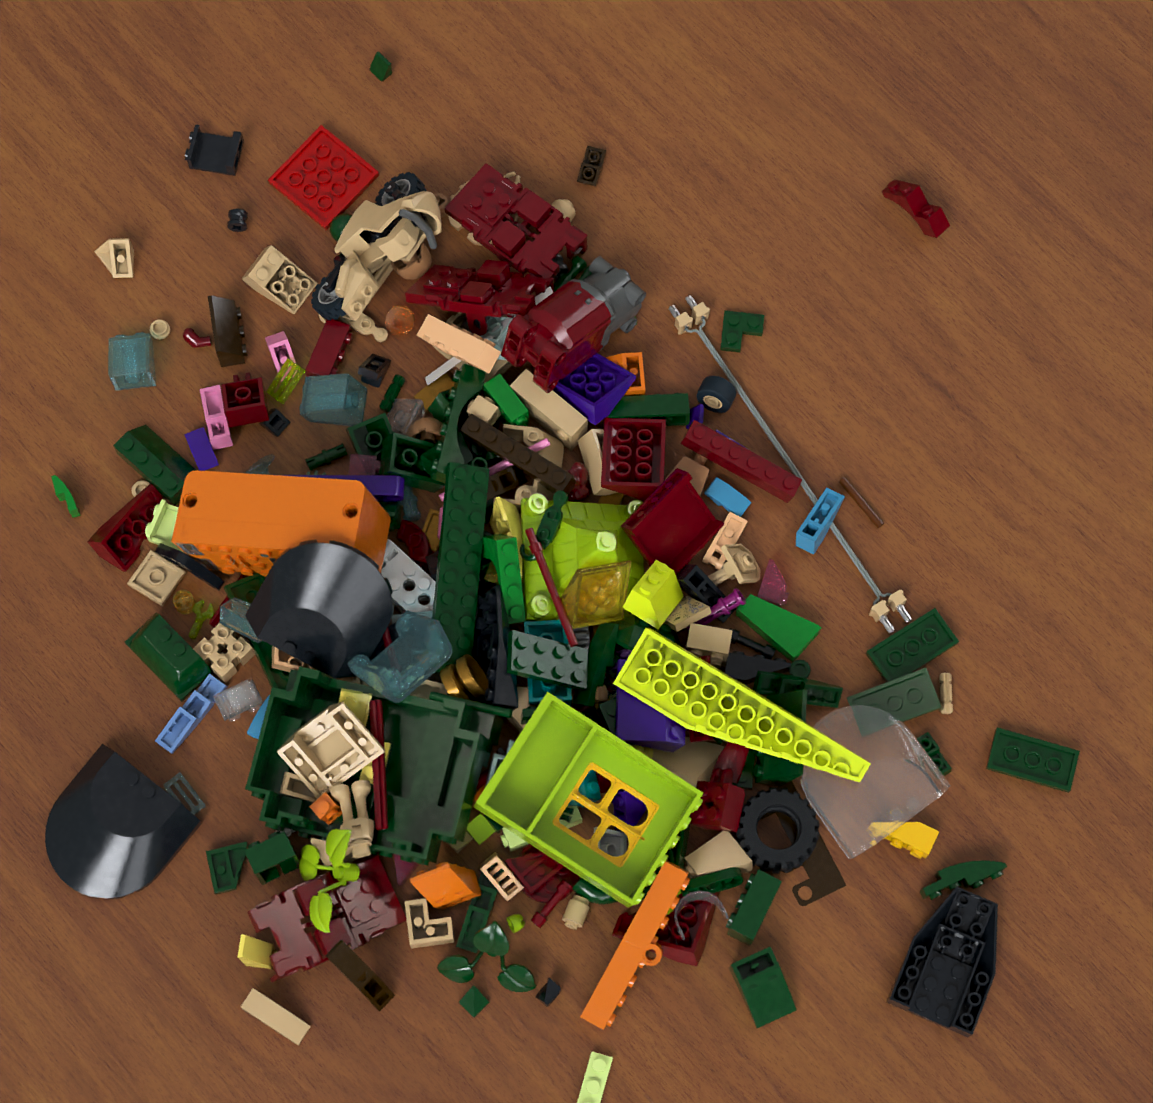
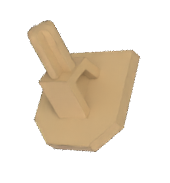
M726 544L721 547V550L728 562L723 564L724 568L708 576L715 585L729 578L731 580L737 578L739 584L755 583L760 580L761 570L754 556L742 544Z

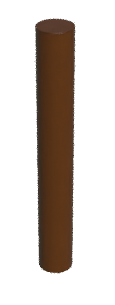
M843 477L839 483L874 525L880 528L884 524L883 521L846 477Z

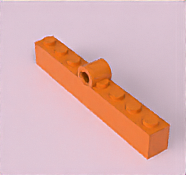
M668 860L665 861L581 1014V1018L602 1030L605 1029L606 1025L611 1027L617 1016L613 1013L617 1006L622 1007L627 997L624 994L627 986L632 988L638 977L634 975L637 968H643L644 964L654 966L660 962L663 957V949L657 943L659 937L655 935L659 928L664 929L669 920L666 915L669 909L674 910L680 898L676 896L680 889L683 891L686 889L690 881L687 878L688 871ZM653 949L656 952V957H648L647 950Z

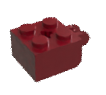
M248 372L245 373L246 380L240 381L237 374L233 375L234 382L221 384L224 413L229 428L269 421L266 390L262 377L252 378L251 373Z
M714 768L710 782L697 781L696 788L703 792L700 797L703 799V802L697 811L691 812L690 818L692 819L690 824L708 830L738 831L745 792L744 789L732 785L734 776L731 769L727 768L722 771L721 768Z

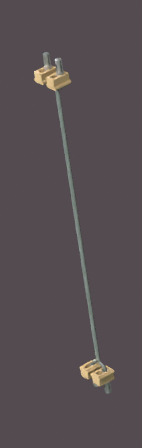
M691 295L687 296L685 300L692 308V317H689L687 312L680 314L675 305L670 306L669 311L675 318V327L678 330V334L680 335L685 332L698 333L792 473L802 479L800 485L815 505L818 499L703 332L702 327L709 318L710 308L706 307L703 302L697 305ZM693 319L695 320V325L701 324L699 326V330H690L692 328ZM832 522L830 529L877 596L869 616H872L876 622L880 621L888 633H892L895 629L887 618L889 613L887 606H890L893 612L897 610L906 623L910 622L912 618L904 607L907 599L903 595V590H898L893 594H882L838 528ZM880 596H889L887 602L885 600H882L879 603H877L880 599Z

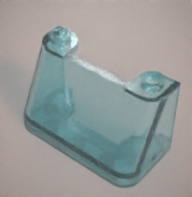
M408 610L397 620L396 631L399 637L378 656L370 661L367 656L358 654L347 663L354 675L386 699L395 703H399L409 696L447 662L452 655V646L439 620Z

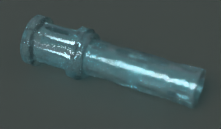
M404 485V500L400 501V504L404 510L403 519L414 522L421 519L422 516L418 512V498L414 495L412 487Z

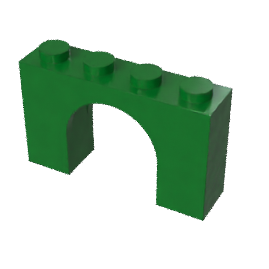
M504 534L483 536V558L490 559L495 566L509 624L525 622L516 537Z

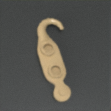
M363 313L360 314L357 321H353L347 314L343 317L339 316L343 323L350 325L352 329L363 335L372 334L378 342H384L388 338L387 330L377 328L374 320ZM319 314L320 320L325 323L326 319Z

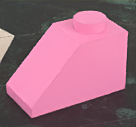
M284 331L265 337L281 382L300 375Z

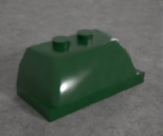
M157 612L125 641V644L181 702L204 682L209 673L213 674L200 655Z

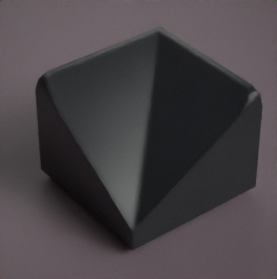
M548 978V982L536 994V998L546 1007H549L561 993V987L551 978Z

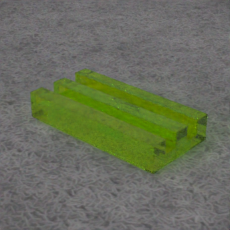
M287 358L266 392L284 404L304 374L305 369L294 363L290 358ZM290 366H292L291 370L289 371V373L287 374V376L284 378V380H283L282 384L280 385V387L278 388L277 392L274 393L273 391L275 390V388L277 387V385H278L279 382L281 381L282 377L284 376V374L286 373V371L288 370V368H289ZM296 372L295 376L293 377V379H292L291 382L289 383L290 379L292 378V376H293L294 373ZM287 386L286 390L284 391V393H283L282 396L280 397L281 393L283 392V390H284L285 387Z

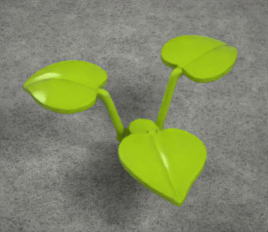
M333 829L329 832L326 839V853L330 856L329 861L332 866L318 864L320 853L314 845H305L301 849L299 868L301 877L305 881L315 879L317 869L333 871V877L339 881L319 890L318 896H313L310 901L309 913L311 921L317 929L325 933H330L329 923L332 914L331 897L326 892L341 885H346V881H356L359 877V867L357 864L343 862L352 830Z

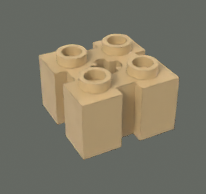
M222 620L211 631L213 637L209 641L204 637L193 649L208 666L212 663L210 667L213 672L226 684L237 673L235 667L239 663L244 666L255 655V652L251 645L241 636L238 638L235 630ZM223 649H227L228 651L225 654L223 652L221 653Z

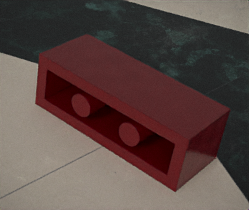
M334 319L326 320L305 369L307 378L329 386L331 381L336 379L339 362H343L346 355L344 350L347 344H351L353 339L350 325Z

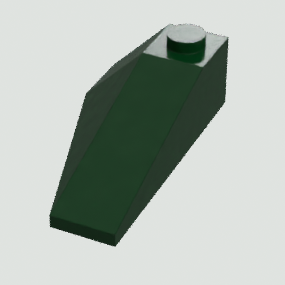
M386 413L346 429L365 475H379L383 439L393 433Z

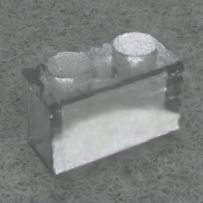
M252 677L213 695L224 721L229 719L230 722L240 718V713L247 710L253 712L261 707L260 704L263 703Z

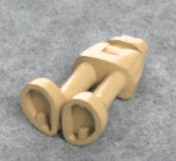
M358 780L351 785L358 816L356 819L353 818L349 786L339 784L330 788L331 797L339 802L342 810L343 824L340 829L352 830L348 846L352 850L354 858L365 857L371 854L370 846L373 839L374 821L369 819L367 813L366 798L371 791V783L368 780Z

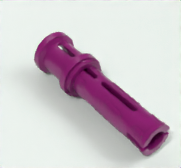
M737 588L733 589L731 594L724 598L720 597L717 600V604L710 607V615L694 624L707 625L723 614L729 615L731 610L737 606L746 604L745 598Z

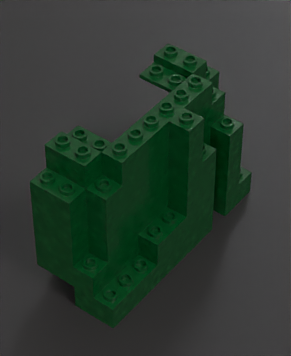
M300 666L298 671L291 669L286 690L274 687L271 689L245 790L252 792L251 796L264 800L259 820L265 822V827L284 832L285 828L297 831L300 837L310 839L311 835L318 836L319 840L326 841L329 832L333 829H340L343 824V815L328 825L320 820L309 807L313 802L288 797L280 793L285 772L290 773L291 768L277 753V750L300 727L330 705L337 704L341 688L366 694L371 693V700H382L384 742L391 743L386 764L388 829L377 830L375 828L373 784H371V791L366 798L368 817L374 821L373 839L370 846L371 854L377 855L380 852L379 855L392 858L393 854L401 856L400 860L416 862L429 866V862H437L442 841L456 845L457 841L464 842L482 767L487 768L492 745H498L503 720L497 715L473 710L465 702L444 698L443 702L333 679L319 670ZM369 709V714H368V719H367V723H366V728H367L368 731L371 733V726H370V709ZM362 769L341 783L350 788L354 819L358 818L351 785L360 779Z

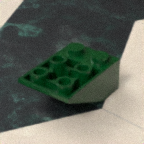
M771 946L730 965L729 970L757 1029L797 1011Z

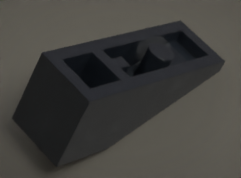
M686 564L676 575L680 587L686 594L709 607L717 604V600L720 597H726L697 565ZM737 608L731 610L729 615L723 614L716 619L724 623Z

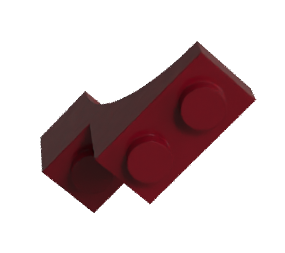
M895 179L882 191L885 198L894 201L912 216L924 235L937 238L950 227L942 208L929 204L919 185Z

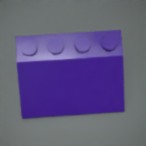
M596 353L565 378L560 379L553 391L586 417L590 423L596 425L612 412L635 381L636 375Z
M619 659L617 661V676L627 659ZM617 686L615 736L627 744L668 752H675L685 745V727Z

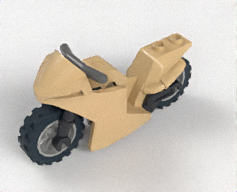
M400 173L399 176L391 178L390 182L387 181L384 184V188L379 190V195L375 198L376 203L365 200L356 209L343 229L335 247V253H341L333 259L335 267L326 278H322V282L317 284L315 292L312 293V307L324 319L331 320L333 318L336 320L339 316L343 317L347 314L353 321H357L378 288V283L372 275L376 270L389 260L392 262L396 260L409 262L425 238H427L431 249L437 248L435 235L442 232L441 211L438 201L432 192L426 191L425 185L414 173Z

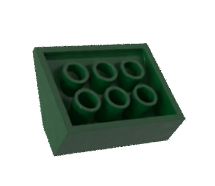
M807 690L765 697L806 722ZM755 750V755L757 756V762L753 770L754 777H756L755 783L780 787L803 775V764Z

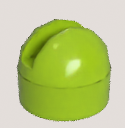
M513 914L507 917V923L513 933L520 931L525 925V921H522L524 918L520 914Z

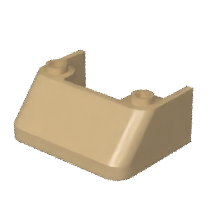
M504 424L503 432L516 441H523L528 447L548 438L551 445L538 451L537 454L562 468L564 445L559 439L535 427ZM534 479L533 486L524 485L517 489L515 500H505L514 504L518 512L521 513L522 498H529L531 495L538 493L545 496L548 501L553 500L554 493L547 490Z

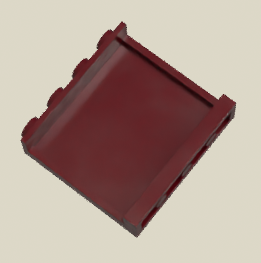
M678 468L621 525V528L650 567L655 560H658L674 570L675 575L705 547L706 543L724 525V522L717 520L690 483L693 478L689 472Z

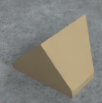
M129 238L108 239L94 251L113 275V278L133 277L134 249Z

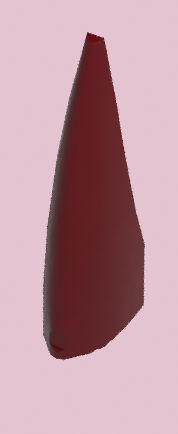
M728 742L720 753L714 768H721L722 771L727 768L731 769L734 776L733 783L738 784L749 748Z

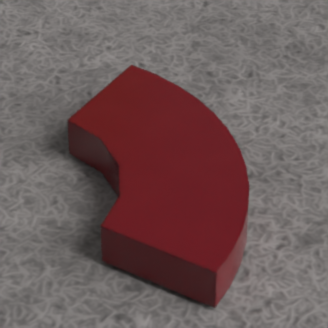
M402 520L396 538L400 542L407 544L409 557L414 562L427 564L425 557L431 554V545L427 535L416 524Z

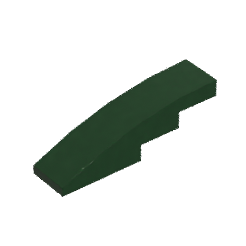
M600 623L588 648L587 689L584 691L575 690L573 704L594 707L597 686L603 687L606 666L612 667L618 624Z
M757 671L753 691L758 694L776 695L807 690V705L834 708L839 706L843 688L840 686L797 676Z
M494 865L490 866V867L488 868V870L490 871V870H491L492 868H494L495 866H494ZM500 869L497 873L493 875L494 878H496L504 870ZM482 871L478 881L482 895L471 900L456 945L458 948L476 954L478 949L473 943L474 935L487 926L498 894L496 887Z

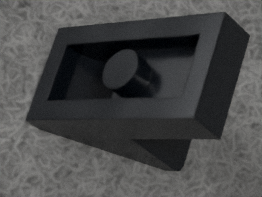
M372 353L359 366L358 374L362 375L361 381L379 388L391 360Z

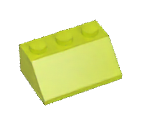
M655 560L633 587L623 608L659 630L684 597L674 570L666 564Z

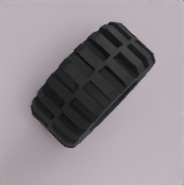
M776 787L769 788L768 791L761 790L754 797L751 796L742 807L738 831L735 832V835H737L736 841L750 857L753 866H759L761 871L766 872L770 870L774 874H779L780 871L790 872L793 868H798L807 861L816 847L819 839V820H816L815 817L817 813L814 808H810V802L806 798L804 800L799 797L800 794L796 791L790 793L788 788L776 790ZM769 812H781L789 816L797 827L795 842L790 847L781 850L766 846L757 834V825L763 815Z

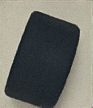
M707 376L703 379L696 397L698 402L703 404L707 410L715 413H725L730 409L737 392L733 384L719 376Z

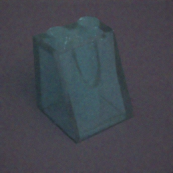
M139 332L131 336L116 335L113 338H109L108 375L115 390L156 386L153 341L149 333Z
M349 374L307 376L302 388L303 396L302 403L300 404V415L309 422L354 426L363 422L368 389Z

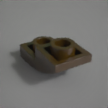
M587 146L577 182L596 187L606 156V150Z

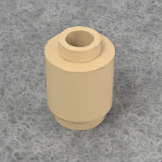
M574 895L569 900L562 918L565 926L577 930V927L581 928L590 909L588 906L590 902L587 899Z

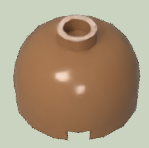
M422 242L409 262L402 260L391 261V266L404 279H418L431 266L432 258L430 251Z
M430 417L418 419L411 424L407 436L437 444V441L441 439L439 430L442 423Z

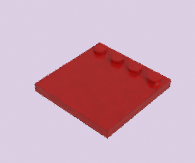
M320 125L268 179V182L322 228L327 230L334 217L343 214L379 176V172Z

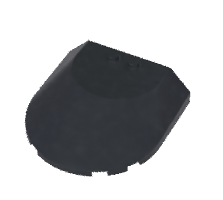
M317 540L300 542L299 546L292 549H286L276 559L245 617L257 638L332 678L356 677L360 675L391 621L394 610L391 596L393 591L387 577L383 578L378 571L379 566L363 552L347 544L332 540L329 543H317Z
M102 744L54 803L46 824V851L53 869L69 887L92 898L118 899L136 891L139 892L150 885L192 837L202 822L180 802L119 754Z

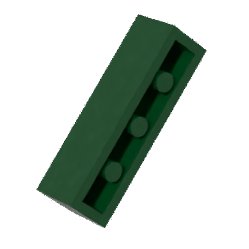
M688 393L623 396L607 418L665 419L666 426L689 425L690 408Z

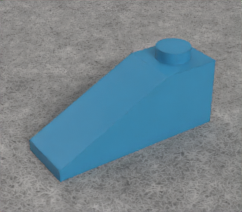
M826 487L796 533L797 547L813 555L815 554L845 498L844 495Z

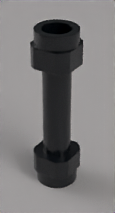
M729 629L733 630L732 644L737 642L761 653L766 659L772 660L776 651L773 646L768 644L766 646L740 635V631Z

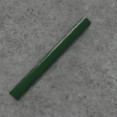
M431 692L429 696L430 700L443 702L444 698L465 702L473 710L511 718L513 713L512 709L437 692Z

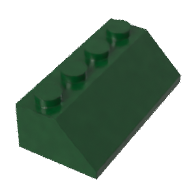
M146 424L127 431L113 445L116 453L147 482L152 484L169 502L176 506L180 502L186 476L196 469Z

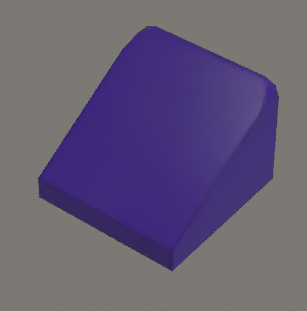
M703 404L690 409L689 425H686V429L689 428L694 420L703 424Z

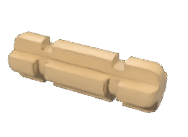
M941 673L939 676V683H941L940 702L943 707L942 714H951L953 712V704H951V673Z

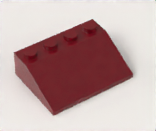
M604 418L602 488L640 500H646L664 482L665 419Z

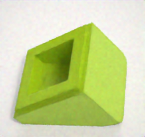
M481 813L468 823L466 830L479 846L495 832L494 828Z

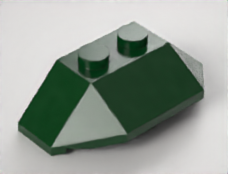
M636 615L609 622L619 625L616 643L630 651L634 649L645 628H651L681 646L675 630L666 624H663L658 630Z

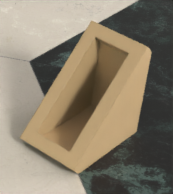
M285 772L280 790L281 794L313 803L318 799L296 774Z

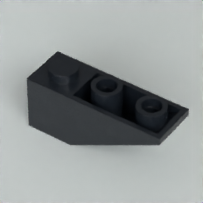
M733 651L728 654L725 674L747 685L755 682L757 671L783 674L789 672L791 663H787L785 659L781 658L770 660L766 659L763 655H753L752 657L740 651Z

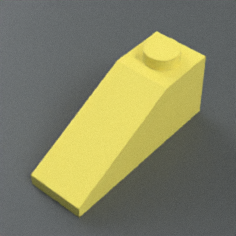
M241 934L238 958L245 966L272 969L269 956L278 952L275 950V946Z

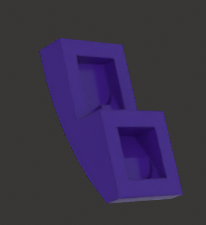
M204 427L184 434L199 471H205L219 465Z

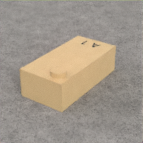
M525 369L510 387L528 409L529 417L572 451L578 444L577 440L587 433L588 419L553 390L550 393L543 391L533 382L534 375Z

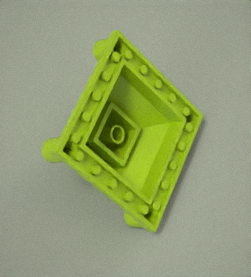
M538 493L531 495L529 498L521 499L522 544L525 545V553L531 555L525 530L533 528L536 535L546 509L554 503L553 500L548 501L545 496ZM633 500L628 505L568 501L562 506V521L553 542L543 551V555L569 621L580 619L586 620L588 624L600 625V623H609L634 615L624 609L623 605L633 587L644 575V559L621 528V525L643 503L641 500ZM522 558L526 621L560 620L537 560L530 562Z

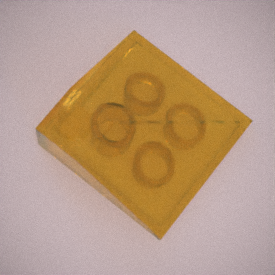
M631 561L577 569L561 597L573 629L623 620L625 610L623 605L626 602Z

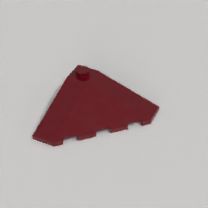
M719 892L691 900L684 899L682 893L677 896L680 900L675 909L666 915L669 918L664 929L659 928L655 935L659 937L657 943L661 945L664 957L698 967L707 941ZM627 912L619 915L612 936L623 939L637 912L628 915Z

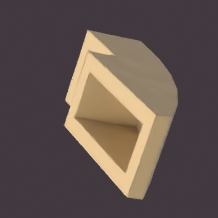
M254 988L241 1005L243 1010L298 1046L311 1027Z

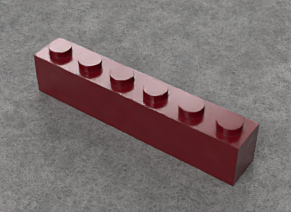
M696 420L691 423L680 443L786 503L794 497L802 482V479Z

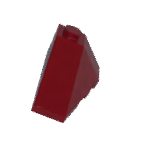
M149 484L106 521L87 541L99 557L121 571L126 572L139 557L141 552L139 549L142 542L147 539L145 534L146 526L154 518L155 506L160 504L164 498L152 484Z

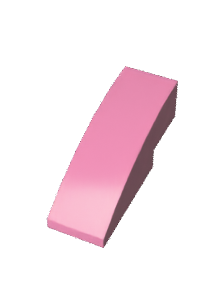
M220 385L200 389L205 420L213 450L233 446L230 428L224 413Z

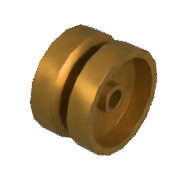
M466 654L456 660V666L450 664L440 670L441 680L450 696L476 701V698L479 700L485 698L488 680L482 667L471 655Z

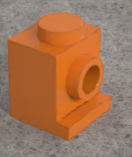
M327 792L309 806L317 817L328 825L332 824L342 815L340 804Z

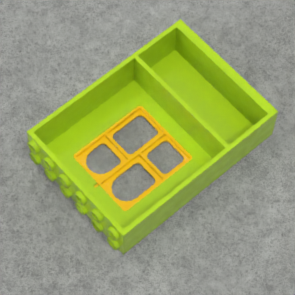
M547 692L473 807L628 908L636 904L638 905L644 897L645 893L642 891L645 886H650L657 875L654 873L656 868L662 867L667 860V850L675 847L680 839L677 834L679 831L686 829L692 819L689 815L691 812L697 811L702 804L703 799L700 797L703 792ZM591 770L596 771L611 782L609 790L598 804L578 791L581 783ZM620 789L630 793L646 805L648 816L643 824L631 826L608 811V806ZM572 800L601 818V823L589 840L582 838L559 822L560 816ZM610 825L624 832L629 840L628 849L621 856L613 857L598 848V842Z

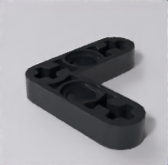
M160 543L154 551L170 562L185 568L218 591L225 582L177 549Z

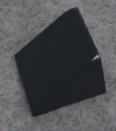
M273 408L268 412L269 421H263L259 424L278 437L290 424V421L280 411Z

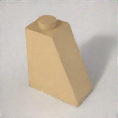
M722 831L684 858V869L689 872L688 876L690 878L700 877L732 867L739 868L741 873L753 870L752 860L728 831Z

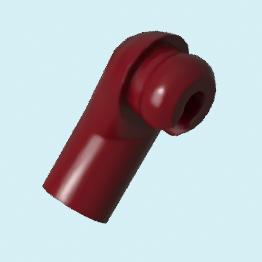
M192 328L184 330V341L191 347L212 346L210 336L199 337Z

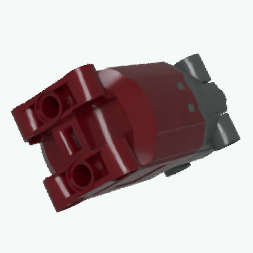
M598 256L589 267V271L592 272L591 275L582 281L571 279L531 308L524 316L520 314L515 316L508 326L501 356L514 367H521L527 361L535 367L533 382L546 393H550L560 379L565 378L608 344L610 335L620 328L623 332L629 333L637 323V319L634 316L641 309V303L646 297V292L632 282L626 270L614 268L601 256Z

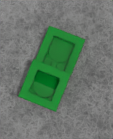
M56 475L51 476L59 501L66 500L69 513L73 518L81 516L69 489Z

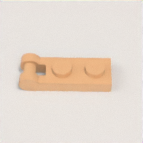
M729 512L724 525L715 536L702 562L714 565L717 570L722 569L727 559L721 547L726 544H736L748 521ZM715 551L722 554L720 559L713 556Z

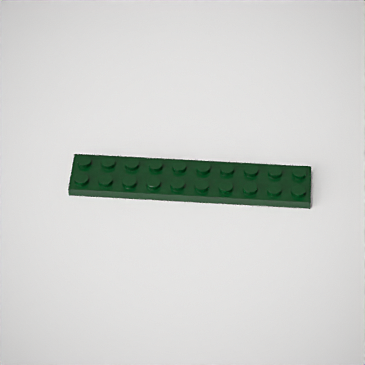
M453 462L447 463L427 672L440 673V670L450 664L456 666V660L464 655L469 654L472 656L490 470L488 468Z

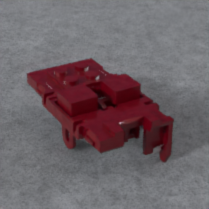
M487 163L483 165L444 208L446 214L459 222L470 233H473L474 240L494 253L500 261L509 262V267H513L523 274L528 272L534 277L554 278L560 272V268L552 260L563 250L564 246H566L567 258L569 259L576 253L584 254L588 250V235L574 225L571 226L569 217L564 219L562 212L525 187L523 189L521 183L516 185L507 177L504 178L501 173ZM517 212V215L524 221L520 224L514 221L511 215ZM532 225L540 234L531 233L528 230L529 227ZM525 233H526L529 237L535 238V240H534L533 242H531L530 240H528V241L525 243V240H526V238H525Z

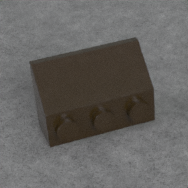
M212 295L208 296L215 350L221 367L245 364L244 356H248L246 344H242V338L245 337L243 325H239V319H242L241 308L236 307L234 300Z

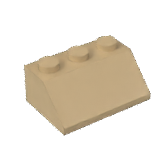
M591 429L577 441L588 472L593 494L606 496L618 493L601 487L604 430Z

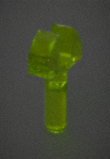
M204 600L194 604L192 611L196 613L197 617L188 635L191 639H196L204 620L211 619L215 614L211 603L208 610L203 612V614L201 609L204 606Z

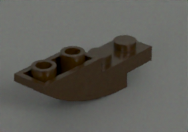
M512 466L489 476L487 500L527 483L528 481L523 471L516 466Z
M340 940L325 955L379 1012L395 996L386 984L344 941Z

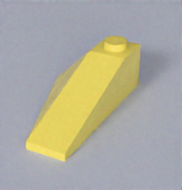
M495 497L490 525L494 535L504 534L516 537L522 579V556L520 554L522 544L521 513L518 512L514 504L501 497Z

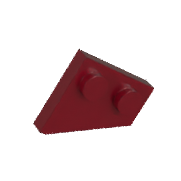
M541 851L540 853L526 854L522 857L509 858L504 861L530 894L534 893L564 868L563 865Z

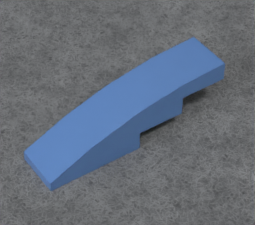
M209 673L198 690L193 691L183 707L180 706L155 742L173 754L202 721L228 686Z

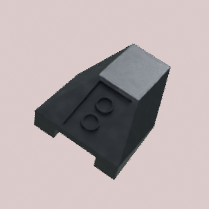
M495 585L478 600V616L474 629L472 657L485 672L488 688L485 691V698L482 700L476 698V702L512 709L513 711L518 708L517 675L507 673L508 635L511 630L500 585Z
M956 887L912 939L886 1003L965 1037L972 1036L996 974L998 904Z

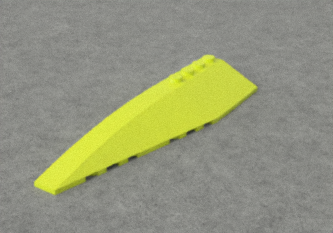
M645 628L613 683L673 721L693 731L829 772L859 783L871 765L870 762L651 628Z

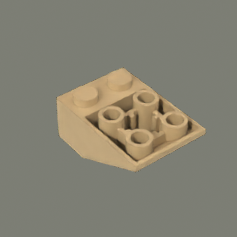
M272 245L264 248L242 277V280L255 291L292 314L297 312L318 284Z

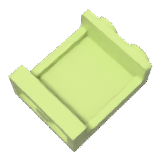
M164 499L155 506L154 518L152 522L147 524L145 529L149 542L157 545L162 543L183 552L171 542L179 507L168 504Z

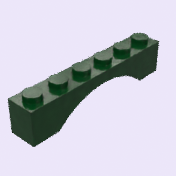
M464 363L459 370H455L452 381L455 383L448 394L450 403L449 405L447 404L443 416L446 419L445 423L441 424L439 430L441 439L437 441L434 450L437 456L436 459H433L430 470L433 471L431 479L446 483L447 463L464 464L465 462L457 441L458 418L462 408L469 401L476 398L482 390L486 372Z

